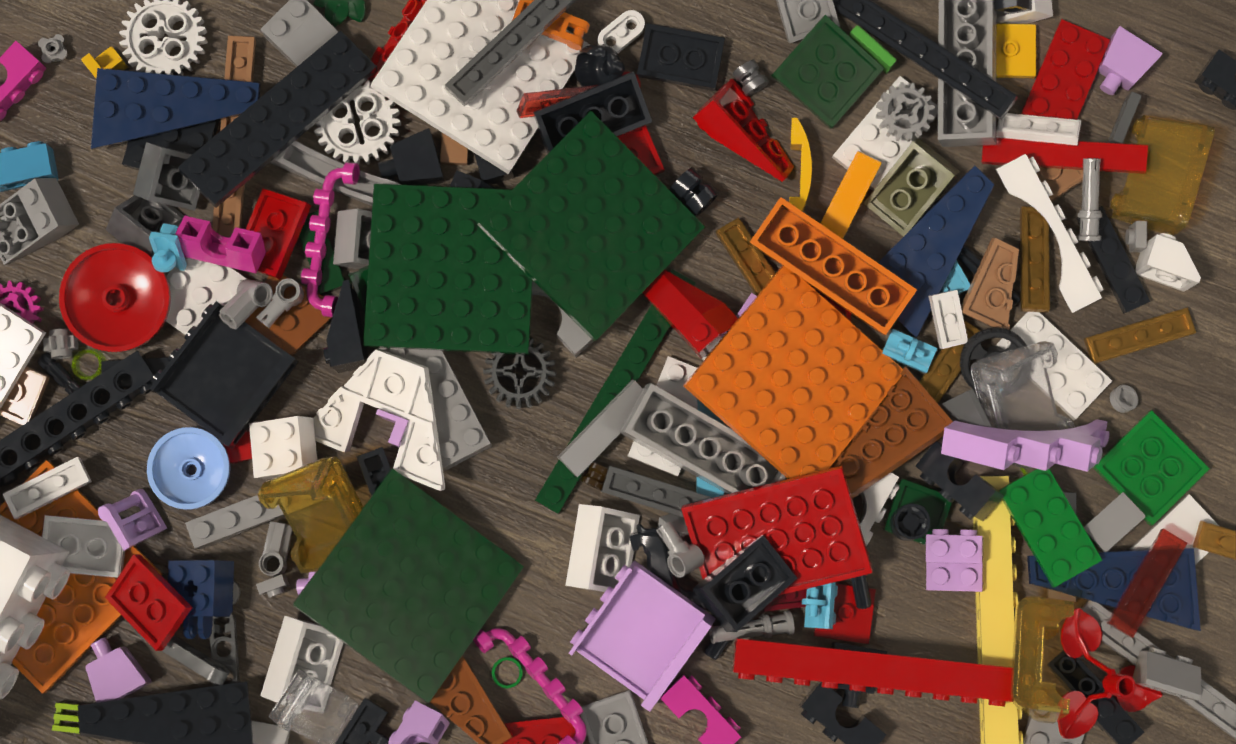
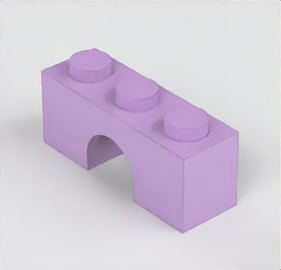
M414 701L412 706L405 711L402 723L397 731L392 733L388 744H418L421 742L438 744L450 722L441 713Z

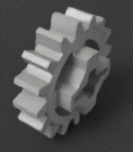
M901 82L898 90L893 85L890 86L888 89L889 94L883 92L881 95V99L884 102H878L876 108L882 110L876 114V119L883 120L879 128L887 127L889 130L886 136L888 137L895 133L896 141L905 136L906 141L910 142L912 134L919 139L922 136L921 130L927 132L930 128L927 122H932L935 118L929 114L935 109L934 105H928L932 98L931 95L924 97L922 95L924 92L923 87L918 91L914 90L915 83H911L909 88H905L904 82ZM892 101L894 110L888 115V106ZM901 109H903L904 111L912 109L909 115H898ZM922 109V120L919 123L917 113ZM896 124L905 126V128L898 127Z

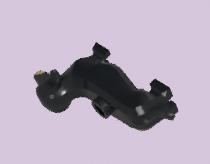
M640 523L637 524L636 529L638 532L631 533L629 538L633 551L639 550V547L643 546L644 553L647 555V570L707 611L708 608L693 590H685L680 587L677 577L670 571L667 564L669 549L656 532L658 528L645 529Z

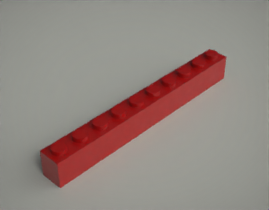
M735 638L732 672L738 673V678L755 680V675H764L768 682L782 683L783 678L794 679L793 684L810 686L811 681L822 682L821 687L838 689V684H849V690L866 692V686L877 687V693L894 695V689L905 690V696L922 698V692L933 693V699L949 701L950 695L961 696L960 702L977 704L978 698L989 699L988 705L1005 707L1006 701L1014 702L1017 668Z

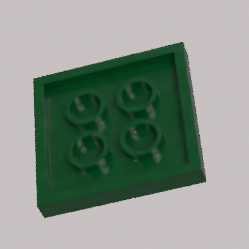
M824 15L771 76L831 129L884 68L828 16Z

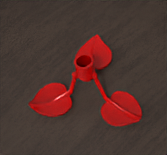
M1081 608L1074 609L1064 621L1061 629V645L1063 650L1071 658H1079L1084 654L1087 660L1107 672L1108 675L1104 677L1102 682L1105 690L1103 693L1089 695L1086 698L1080 691H1070L1061 697L1057 705L1056 716L1060 735L1065 739L1080 737L1094 726L1098 717V709L1090 702L1095 699L1111 698L1114 695L1117 703L1125 711L1137 712L1163 696L1160 691L1135 684L1132 678L1135 670L1134 665L1125 666L1119 673H1116L1115 669L1107 667L1089 654V652H1093L1099 647L1102 640V631L1097 620Z

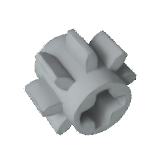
M69 329L50 330L49 338H43V349L47 353H51L52 359L71 358L72 350H78V338L70 335Z

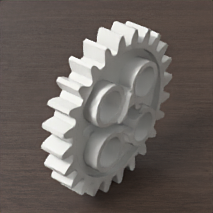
M144 0L145 6L143 7L135 3L137 12L128 11L127 14L131 20L122 21L127 30L119 31V34L126 38L119 43L122 48H127L122 53L126 58H130L128 63L132 67L137 65V72H144L146 70V73L173 75V73L177 72L179 76H183L182 69L186 68L189 71H193L190 63L192 61L200 63L196 55L205 54L200 45L208 43L206 38L201 36L206 34L207 30L201 26L204 20L202 17H197L199 12L196 8L190 10V3L185 1L181 5V0H173L172 2L171 0H154L152 3L149 0ZM157 19V24L154 27L146 28L148 21ZM176 22H184V25L181 29H172L173 25ZM141 34H147V35H149V36H144V37H142V38L140 37ZM185 37L187 38L186 41H180V40H179V39H182V38H185ZM146 46H155L151 53H143ZM181 47L178 55L170 56L172 48Z
M369 80L365 82L364 86L360 85L315 124L321 126L314 130L316 136H322L318 140L321 146L328 144L325 152L330 154L335 151L333 158L336 161L341 156H343L344 163L350 162V159H353L354 163H358V165L360 159H364L366 164L369 165L371 156L379 161L378 152L382 151L388 154L386 145L395 144L391 136L400 135L399 131L394 128L401 125L400 120L394 118L400 112L398 109H391L396 103L392 100H387V97L371 89ZM351 100H354L357 115L361 120L360 127L365 141L364 144H360L358 131L354 125L355 119L350 106ZM370 101L374 103L371 110L365 112L360 110L364 102ZM345 108L348 110L345 117H335V112L338 109ZM373 126L379 127L380 132L377 136L370 137L367 135L369 128ZM346 133H351L354 135V139L350 143H342V136Z

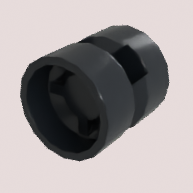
M691 167L673 183L669 190L679 201H684L685 207L697 217L711 205L719 195V192L710 183L704 184L702 182L703 176L694 167Z
M907 504L897 508L892 513L889 526L896 538L902 541H912L922 538L928 532L931 519L924 507L918 504Z

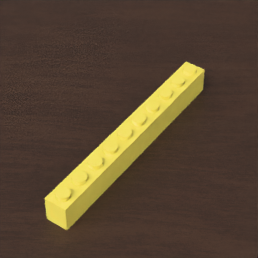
M980 476L996 490H1000L1012 483L1009 482V476ZM1002 500L984 521L976 517L973 518V530H977V536H983V592H975L978 664L1016 668V664L1020 663V651L1018 647H1015V636L1019 635L1018 620H1014V608L1018 607L1017 592H1013V581L1017 579L1016 565L1012 564V553L1016 551L1015 537H1011V526H1014L1015 522ZM1016 675L1014 702L1006 701L1005 707L988 705L989 699L979 698L980 744H1023L1022 731H1018V720L1022 719L1021 703H1017V692L1021 691L1020 675Z

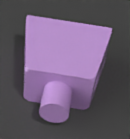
M1119 26L1112 34L1098 68V72L1106 77L1100 85V89L1109 95H1114L1119 86L1129 90L1160 58L1162 53Z
M106 637L91 644L97 659L86 665V671L96 703L120 700L152 682L128 648L119 647L112 651Z

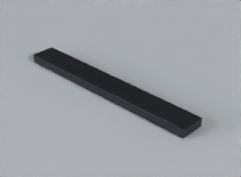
M833 0L836 12L1002 120L1018 99L1017 95L871 0Z

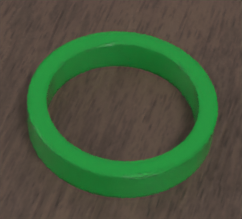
M511 657L499 659L492 668V678L502 688L516 686L523 676L521 664ZM505 660L514 662L519 668V677L511 685L501 684L495 676L497 665Z

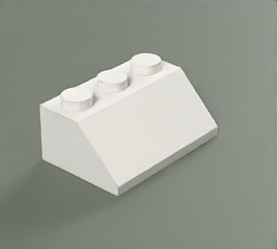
M579 504L565 586L605 592L609 586L614 589L619 582L615 577L624 565L630 567L632 564L634 551L629 536L631 533L637 532L636 525L639 524L640 515L601 506Z
M284 616L260 696L280 704L323 712L344 642L319 624Z

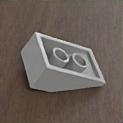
M289 0L260 29L265 39L295 67L299 66L338 33L307 0Z

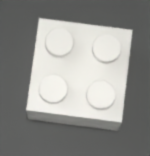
M294 416L249 424L254 478L273 479L318 472L313 418Z

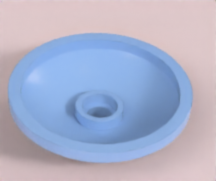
M193 427L179 428L165 434L154 445L147 461L148 481L156 496L169 506L184 510L198 509L213 502L223 492L230 474V461L223 444L211 433ZM191 465H195L197 468L196 473L193 475L188 473V468Z

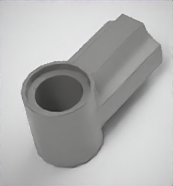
M249 279L240 282L237 287V294L220 310L219 316L222 321L230 328L237 329L258 307H265L271 302V297L273 296L271 286L267 283Z
M270 522L263 555L259 560V568L265 575L274 578L285 573L294 526ZM277 557L280 562L279 568L276 571L269 572L267 569L268 560Z

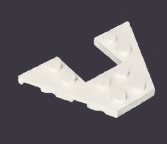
M376 349L367 358L366 363L353 373L350 380L330 397L328 403L316 412L317 415L313 418L315 441L344 453L349 452L363 405L366 403L409 420L393 469L404 477L439 491L445 490L429 369L426 366L382 349Z

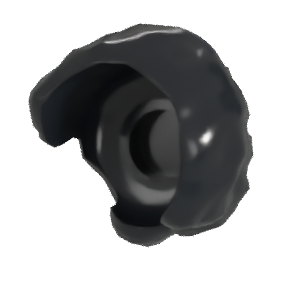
M607 44L586 46L581 49L576 57L575 77L584 91L618 78L625 71V66L618 53Z

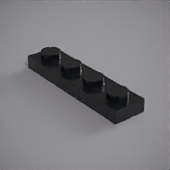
M1100 206L1099 210H1101L1102 218L1099 219V235H1101V240L1087 242L1123 314L1149 303L1150 300L1103 206ZM1077 217L1076 220L1080 226V218Z

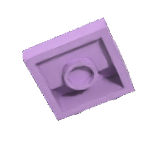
M932 529V535L926 534V590L983 592V536H977V530H960V535H949V530Z

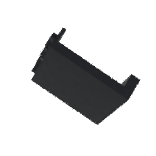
M216 301L213 305L209 304L201 315L203 319L197 327H191L186 333V341L181 348L177 347L173 350L168 358L169 363L165 369H160L151 380L153 384L149 389L209 431L226 446L234 449L249 429V424L256 420L299 361L246 322H243L237 329L230 328L219 316L220 310L224 306Z

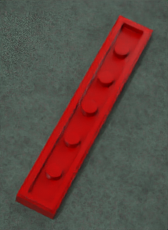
M996 137V145H983L981 162L982 164L1005 165L1026 154L1028 159L1034 157L1039 168L1083 170L1084 158L1101 159L1100 171L1146 174L1148 145L1078 141V145H1067Z

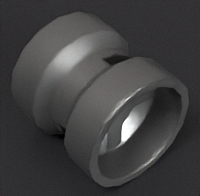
M754 59L738 67L732 74L736 81L741 82L743 85L742 90L747 97L757 93L769 83L765 75L760 74L758 71L759 66Z

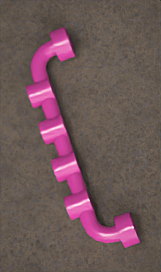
M346 162L342 168L330 171L325 177L323 188L316 189L313 196L314 204L320 205L319 214L312 215L309 221L310 230L316 231L314 242L308 241L305 247L306 257L312 259L310 268L302 270L301 282L302 284H307L309 303L315 309L321 310L324 317L333 318L338 301L337 296L325 295L322 300L318 297L317 292L318 286L322 281L321 265L322 259L326 255L325 240L326 233L330 229L329 214L330 207L334 203L333 188L335 182L342 178L344 184L356 185L360 175L358 163Z
M501 628L491 629L487 632L480 629L473 639L476 646L483 653H486L494 647L493 640L500 639L504 641L512 655L519 659L531 678L537 681L545 695L560 709L563 717L574 726L576 730L575 736L571 738L567 735L558 744H583L587 731L586 725L579 716L583 713L581 706L576 700L572 699L568 702L563 697L562 693L566 691L565 687L557 678H554L552 681L549 680L544 674L548 667L540 657L534 660L530 657L527 651L531 647L523 636L516 639L510 632Z

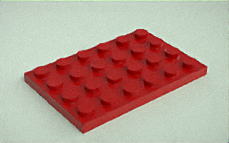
M843 466L683 505L681 508L691 543L698 546L704 555V564L699 567L702 579H705L711 572L761 535L765 536L797 577L779 595L859 577L873 572Z

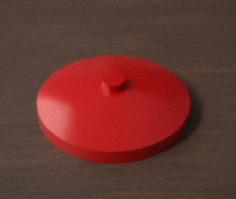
M121 243L98 245L80 254L67 268L59 289L60 311L69 330L84 344L106 352L130 351L149 342L163 327L171 305V291L165 273L154 269L150 255L136 247Z

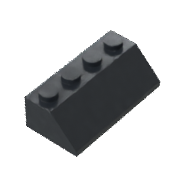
M634 71L533 112L547 154L590 111L615 136L652 122Z

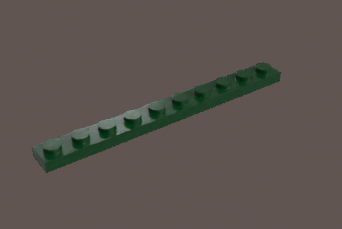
M672 269L671 273L695 286L696 282ZM652 304L568 445L631 380L638 382L671 326ZM558 460L535 501L559 514L583 472L576 477Z

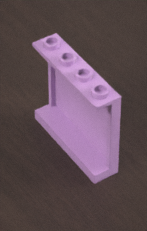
M634 560L630 567L624 565L616 575L615 579L619 582L613 589L609 586L600 600L604 604L599 610L593 608L585 620L589 624L583 632L579 629L571 639L570 643L574 646L569 654L572 656L577 651L644 699L641 706L650 712L712 627L716 618Z

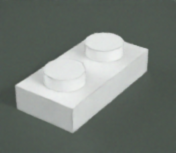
M951 290L930 295L929 301L939 348L944 349L966 344L968 338L958 291Z

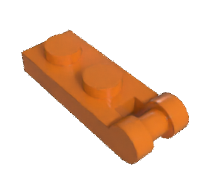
M519 0L512 21L534 0ZM564 12L542 35L567 44L568 47L574 50H581L584 44L582 38L588 32L590 24L583 19ZM567 26L573 28V34L566 32Z

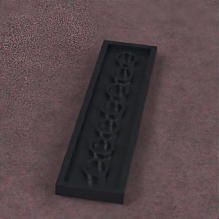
M339 31L178 166L179 171L217 208L377 72V66L343 32Z

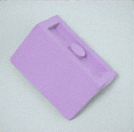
M377 409L376 415L395 423L388 443L399 448L409 420Z

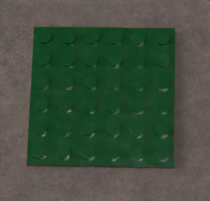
M592 111L478 224L593 341H596L705 227Z
M374 184L364 347L529 355L533 280L478 226L511 190Z
M392 468L292 605L419 698L429 703L524 566Z

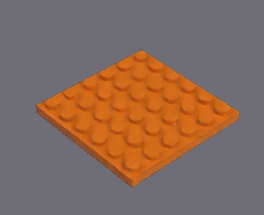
M782 265L683 386L787 479L829 469L887 396L892 385L894 386L901 378L903 369L890 357L882 354L883 351L805 280Z
M46 460L24 483L56 467L49 460ZM78 489L19 519H14L6 501L0 506V515L41 537L45 515L101 520L98 515V509ZM136 546L125 550L123 569L133 554H141L161 576L163 575ZM70 573L69 579L61 593L53 600L48 597L45 598L36 615L44 620L41 634L29 649H24L20 646L11 662L42 694H45L91 648V644L98 641L122 617L105 598L117 580L116 577Z

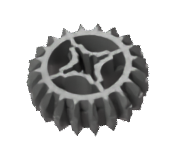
M534 338L529 340V353L539 360L542 369L526 365L525 354H516L515 362L511 366H504L503 368H499L502 360L509 354L491 353L495 360L490 358L485 360L486 364L492 366V368L483 369L485 375H492V377L484 380L485 385L494 384L495 386L490 388L489 393L493 395L499 391L500 393L496 401L500 403L506 397V407L508 408L512 405L513 400L516 401L517 409H521V401H526L527 407L531 408L532 403L530 399L535 398L536 402L540 404L542 400L538 394L540 392L545 396L550 394L544 388L545 385L549 387H554L555 382L548 379V377H555L557 375L556 371L548 370V368L555 365V361L545 360L551 355V352L548 350L541 354L540 352L544 347L542 343L533 348ZM521 360L523 370L528 373L526 376L523 375L524 378L520 379L519 386V381L513 371L514 369L517 370L516 368L519 367ZM498 376L514 380L515 393L504 389L499 383ZM542 377L539 384L533 390L523 394L525 383L529 379Z

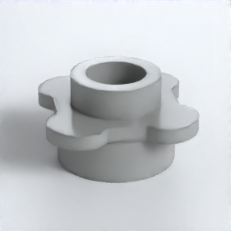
M56 34L53 38H41L39 40L38 46L42 49L41 59L43 62H57L67 57L68 52L63 44L65 39L62 35Z

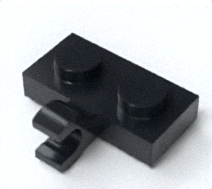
M364 698L335 744H369L370 742L373 744H388L389 738L377 731L389 712L368 698Z

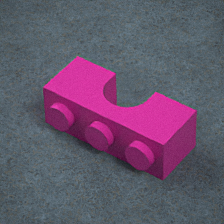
M17 41L0 57V63L7 70V79L0 86V121L6 116L7 110L12 104L18 103L24 97L25 91L29 86L37 83L43 77V72L47 69Z
M184 216L175 234L179 238L184 257L251 273H257L266 253L261 233L235 227L231 237L228 238L216 233L212 229L210 221Z
M682 675L660 697L678 718L692 709L700 710L705 714L707 718L706 729L697 737L702 744H735L741 738L737 733L741 728L730 716L726 720L718 712L721 706L711 696L706 699L699 692L703 687L692 675L688 679Z

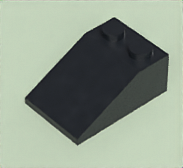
M345 280L342 283L326 339L328 347L323 348L326 364H329L338 373L357 370L366 363L368 358L367 347L363 346L364 331L357 295L349 280Z
M761 535L711 572L693 588V591L726 632H737L791 585L797 577L765 536Z

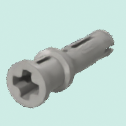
M1083 159L1082 210H1079L1078 213L1080 218V234L1077 235V240H1101V235H1099V219L1102 218L1101 210H1099L1101 159Z
M788 610L784 611V614L774 616L763 614L757 620H750L737 632H726L721 625L712 626L709 629V635L712 644L735 640V638L742 639L761 635L763 638L769 639L772 635L787 633L788 635H793L795 627L792 613Z

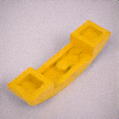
M792 118L790 150H801L800 197H789V203L803 212L811 184V151L798 118Z

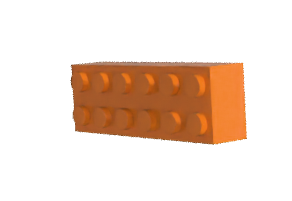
M782 197L777 201L750 241L752 246L780 265L788 268L809 285L884 336L917 291L910 284Z

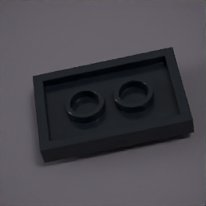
M647 23L637 76L715 91L725 38Z

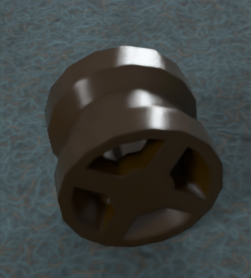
M592 462L588 466L587 475L582 477L581 482L601 491L608 469Z

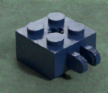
M169 561L168 583L192 606V609L183 621V634L186 638L193 639L199 634L200 638L208 639L212 634L213 617H229L233 611L234 561Z

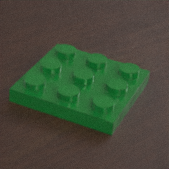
M1150 410L1101 457L1099 464H1096L1093 469L1119 495L1123 492L1145 514L1144 521L1149 526H1152L1209 470V467Z

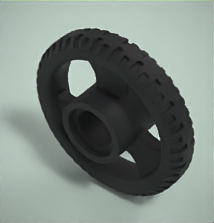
M992 327L983 329L968 339L961 351L960 369L964 380L974 391L991 397L1005 396L1019 389L1026 381L1031 369V355L1024 340L1015 332L1005 328ZM989 338H1003L1011 341L1006 350L998 346H990L986 349L981 346V342ZM993 357L1003 359L1001 365L995 368L990 367L988 363ZM977 359L981 361L984 372L989 376L985 384L980 383L972 375L969 365L970 360ZM1020 359L1021 367L1017 376L1011 382L1004 384L1001 378L1009 372L1010 361Z

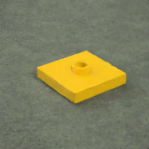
M996 24V78L1034 79L1036 77V25Z

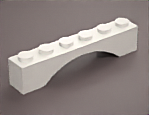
M1024 154L996 169L1008 194L1018 197L1033 206L1045 218L1053 230L1059 244L1062 260L1059 290L1070 311L1073 313L1101 299L1102 297L1099 292L1104 289L1097 276L1091 278L1087 270L1091 265L1085 253L1079 254L1074 244L1078 243V240L1071 228L1065 229L1062 223L1065 216L1058 204L1053 206L1049 198L1053 193L1046 180L1043 182L1039 180L1036 173L1040 171V168L1034 157L1028 159L1027 155Z

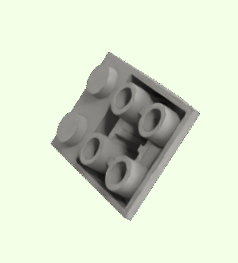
M34 178L0 204V258L4 265H8L63 237L79 225L57 178Z

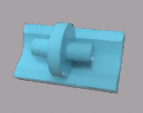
M162 224L160 232L151 231L149 240L154 252L152 264L154 269L159 272H169L174 267L185 271L187 266L179 238L175 235L179 228L176 225Z
M892 329L882 354L926 374L937 348Z
M836 582L807 589L806 599H802V604L806 605L804 627L833 629V625L836 624L834 599L838 593Z

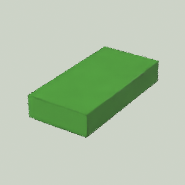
M856 25L850 32L849 37L884 68L882 71L887 74L897 61L896 58L860 26Z

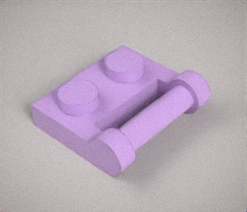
M143 489L135 490L129 497L114 504L107 503L98 509L99 517L108 523L123 550L129 549L167 529L148 494ZM133 506L140 508L141 511L125 519H121L118 514Z

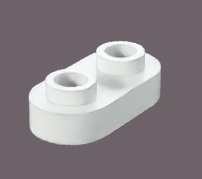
M634 10L625 11L599 33L598 45L606 44L607 40L613 39L616 41V44L610 47L617 53H620L643 33L645 26L643 16ZM628 23H634L636 25V28L630 30L626 27V25Z

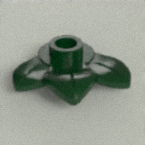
M314 0L315 6L325 8V18L333 27L340 25L347 16L357 22H362L364 19L366 7L364 0Z

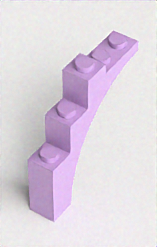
M1098 419L1076 428L1051 431L997 429L954 421L944 428L941 454L1005 470L1013 463L1044 471L1054 464H1059L1088 472L1096 464H1099L1102 457V448L1108 443L1109 431H1106L1107 421Z

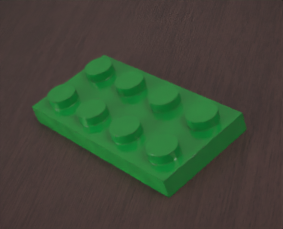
M1035 469L998 490L1004 495L1002 498L1003 503L1052 588L1102 561L1050 469L1046 471Z

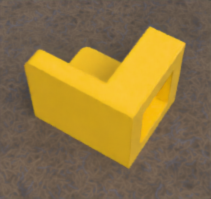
M109 47L96 58L88 53L81 59L95 78H97V68L123 71L128 68L127 64L113 47Z

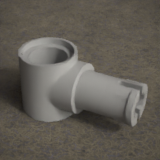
M293 279L281 280L276 286L275 294L271 297L272 301L256 318L270 328L284 311H288L291 307L297 306L302 302L304 298L302 287ZM290 286L296 287V295L291 299H285V289Z
M671 521L656 530L669 549L667 564L673 575L683 577L704 564V555L700 548L695 544L688 545L687 541L683 542Z

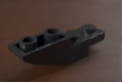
M1064 650L1047 664L1068 692L1080 691L1087 698L1089 695L1105 691L1100 680L1079 658L1069 657ZM1112 696L1111 698H1100L1090 702L1098 709V717L1095 724L1102 732L1105 731L1116 744H1132L1145 733Z

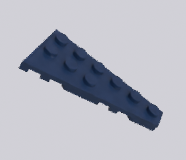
M97 68L91 149L94 150L197 124H205L214 120L239 116L260 98L261 84Z
M976 166L878 262L917 289L897 318L916 338L931 312L929 296L938 294L942 290L994 187V183Z
M1194 548L1099 553L1102 559L1101 562L1053 588L1035 556H1027L1029 584L1184 628L1201 631Z

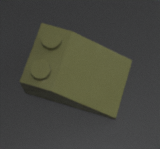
M920 138L916 139L863 204L904 237L945 192L960 171Z

